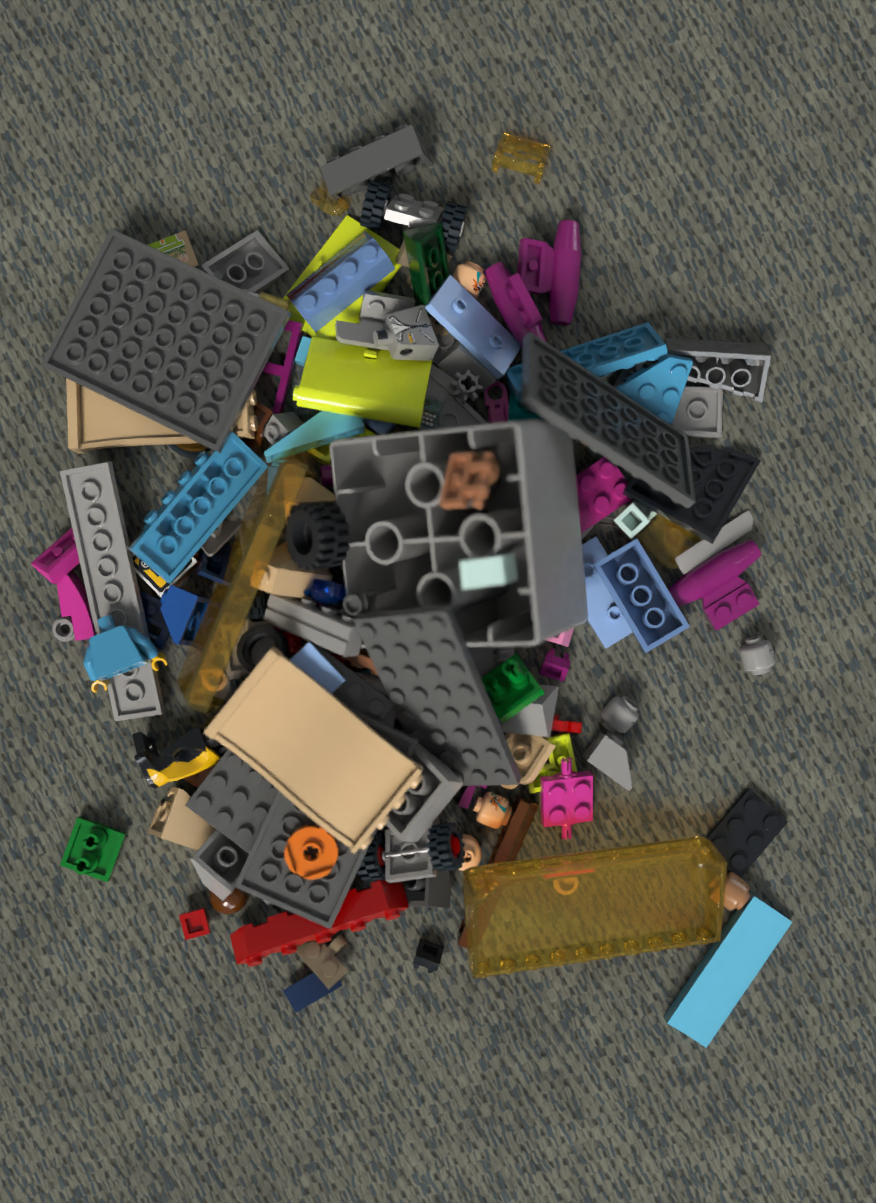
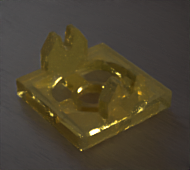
M502 133L493 157L491 171L497 173L499 166L535 176L534 183L540 185L550 146ZM517 151H524L527 154H521ZM503 152L510 153L516 158L505 156ZM532 159L539 162L534 164L524 160Z

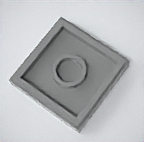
M685 386L672 426L688 437L721 438L723 389H715L708 386Z

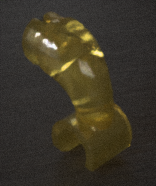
M318 188L319 193L322 195L321 199L316 200L310 194L311 202L328 215L340 216L349 209L347 202L343 198H340L337 202H326L325 192L322 188Z

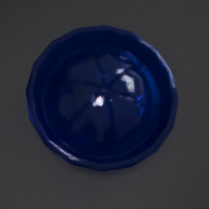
M311 579L303 591L306 596L326 605H343L344 599L347 596L344 586L322 579Z

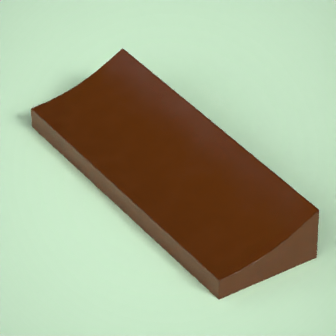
M517 795L512 806L509 821L501 831L458 930V945L468 949L470 944L480 942L538 809V803Z

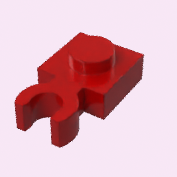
M554 714L551 730L581 733V722L560 720L559 715Z

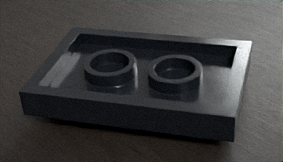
M747 788L702 841L700 846L726 869L734 872L741 878L788 821L755 792Z

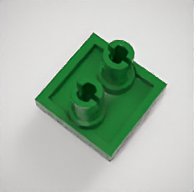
M516 653L481 678L493 710L502 724L545 694Z
M78 816L60 866L74 870L77 874H85L108 883L127 833Z

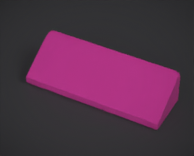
M70 528L31 562L32 566L53 584L60 581L80 563L73 529Z

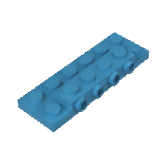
M231 432L221 453L214 450L207 453L203 451L195 458L194 463L196 466L191 472L189 470L185 471L178 478L177 482L180 485L175 491L169 490L161 498L163 505L158 511L153 509L144 518L146 525L143 527L144 531L128 548L167 583H171L268 468L233 432Z

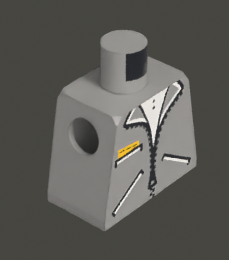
M424 305L389 314L385 320L383 330L373 332L374 345H388L391 357L395 360L430 361L433 360L439 347Z

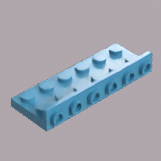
M649 322L560 351L598 377L607 376L619 369H629L635 366V364L653 361L662 355L668 354L665 342ZM523 363L509 367L505 372L509 389L515 393L519 402H522Z

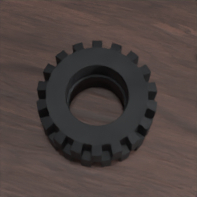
M323 501L299 504L290 511V516L286 520L285 538L288 551L291 553L292 560L297 562V566L309 571L336 567L342 564L350 548V534L346 516L344 513H341V508L338 505L335 506L333 502Z

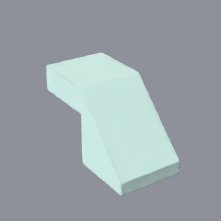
M633 501L613 521L632 539L657 513Z
M503 553L493 557H473L459 561L462 589L501 585L518 580L515 553Z

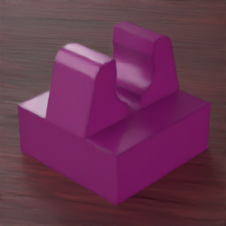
M550 649L548 654L546 653L540 675L564 682L571 663L569 661V654L565 653L563 658L554 656L555 649Z

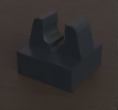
M420 939L413 960L414 968L418 969L420 965L428 968V973L437 971L444 947Z

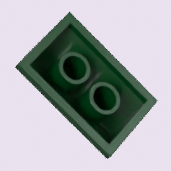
M442 222L403 231L416 306H426L443 281L450 275Z

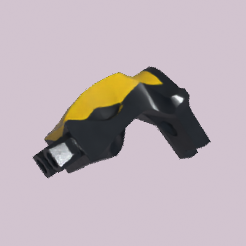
M200 726L192 728L180 739L163 749L162 751L165 756L162 757L158 753L152 737H147L142 732H136L132 735L136 749L135 761L138 763L149 785L154 789L167 784L169 781L173 782L201 772L209 767H215L228 748L216 739L208 737L203 733L205 730Z

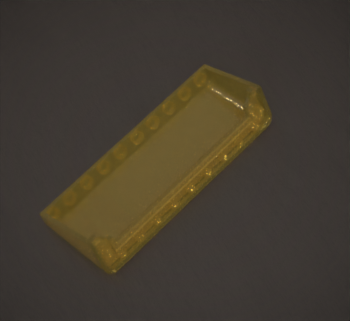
M285 459L267 463L268 468L261 475L231 548L224 581L222 584H216L177 679L178 689L188 705L207 714L221 709L224 703L223 700L215 698L214 695L303 479L312 478L315 480L317 477L309 465L297 460Z
M690 837L469 867L463 871V893L468 962L471 976L473 979L486 978L494 975L512 974L514 972L554 966L559 967L573 963H586L593 960L611 959L619 956L636 955L652 951L658 952L666 949L718 942L721 940L727 862L710 840L704 837Z

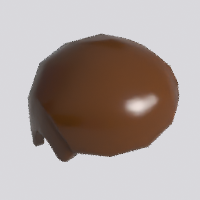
M235 887L222 901L209 890L210 903L214 910L224 915L237 913L243 909L251 896L249 893Z

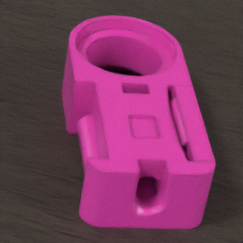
M495 381L484 390L485 406L490 408L487 409L489 424L508 422L509 403L507 389L503 383ZM496 386L502 390L503 395L499 400H492L489 397L488 391L491 387Z

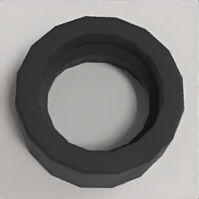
M257 625L248 629L241 636L237 644L236 654L238 662L250 673L257 666L251 661V650L254 644L264 637L272 638L275 642V647L282 652V655L289 658L287 640L281 633L267 625Z

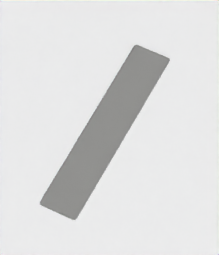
M746 511L723 526L713 544L703 539L677 556L675 560L682 573L685 574L751 531L753 517L750 511Z

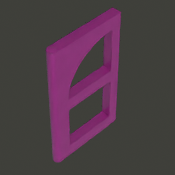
M288 320L283 330L292 332L284 366L267 362L262 373L281 377L274 408L271 410L274 414L283 413L304 326L300 322Z

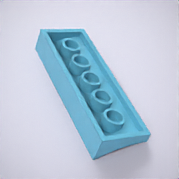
M750 893L751 896L740 910L735 911L663 1016L667 1024L683 1032L706 1048L792 924L791 920L752 893Z

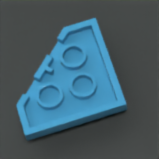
M665 354L658 359V362L647 369L642 368L627 377V381L615 388L672 425L693 361L690 358Z

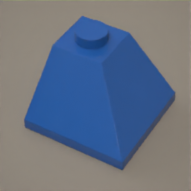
M170 585L169 589L167 588L162 594L161 603L163 604L160 608L173 642L178 645L192 646L211 599L178 586Z

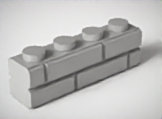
M270 594L267 603L268 608H266L263 618L264 622L342 656H357L359 654L362 638L355 625L354 616L348 614L340 616L337 614V609L323 605L321 608L316 605L317 601L314 599H300Z

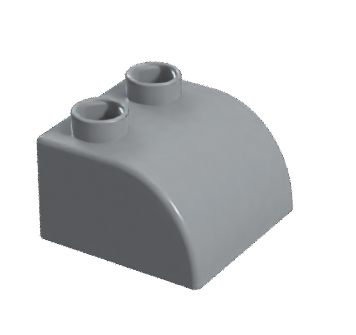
M546 419L338 439L331 442L330 454L336 506L338 505L341 508V513L345 514L350 534V548L347 551L346 559L343 560L346 596L349 592L355 590L364 592L369 599V610L367 613L450 605L467 646L537 645L580 626L588 620L573 438L566 431L558 426L551 425ZM466 452H490L494 454L500 466V473L497 480L489 487L488 498L484 499L482 508L473 506L471 508L444 509L438 504L450 454ZM503 553H515L518 580L501 585L462 589L459 561L473 557H493ZM361 640V648H366L363 640Z

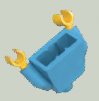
M112 615L104 616L97 620L101 633L89 638L90 644L86 648L83 661L90 680L93 681L91 686L93 692L98 691V684H102L106 691L109 678L149 663L148 659H152V668L155 671L159 670L158 665L155 663L158 660L163 661L167 666L166 656L163 653H158L156 647L145 635L137 629L125 625L116 627Z

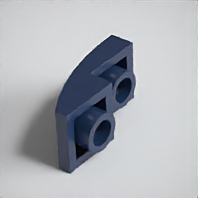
M313 972L283 991L296 1013L341 987L342 983L339 980L328 989Z

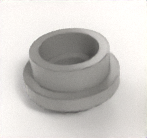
M60 617L54 622L52 631L58 640L67 642L75 638L71 617ZM64 624L70 627V631L67 634L62 632Z

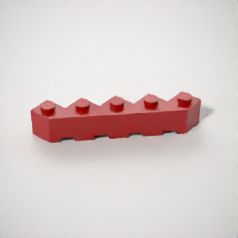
M378 880L372 882L371 887L363 890H357L356 888L348 890L331 929L287 911L268 917L267 922L259 925H254L253 923L244 925L230 935L236 964H247L248 967L256 966L263 963L262 959L271 953L282 952V955H289L295 953L297 947L307 941L316 940L317 944L330 941L332 939L331 936L340 930L351 929V932L361 931L366 928L367 923L375 918L385 917L387 921L399 918L401 916L400 913L409 907L402 881L389 883L385 880Z

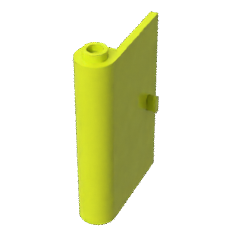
M347 215L287 294L365 231L374 238L395 267L391 273L368 290L381 293L402 266L395 261L399 249L367 227L361 226L359 222ZM287 295L282 300L289 302L287 311L291 314L289 320L304 324L302 331L311 337L338 341L335 333L336 320L358 324L363 295L317 332L312 329Z
M312 337L300 385H295L293 400L297 401L298 407L420 428L432 360H395L391 357L389 350Z

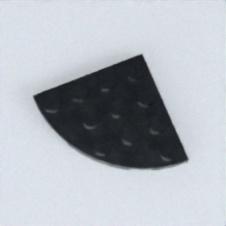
M711 446L689 448L696 502L690 508H686L680 503H675L669 496L661 491L654 490L650 484L640 478L634 477L625 488L623 495L713 544L761 460L733 449L726 451L713 449Z

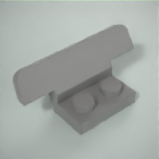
M364 290L358 318L359 324L336 320V339L345 344L389 350L388 345H374L373 332L383 330L382 328L389 314L414 307V298Z

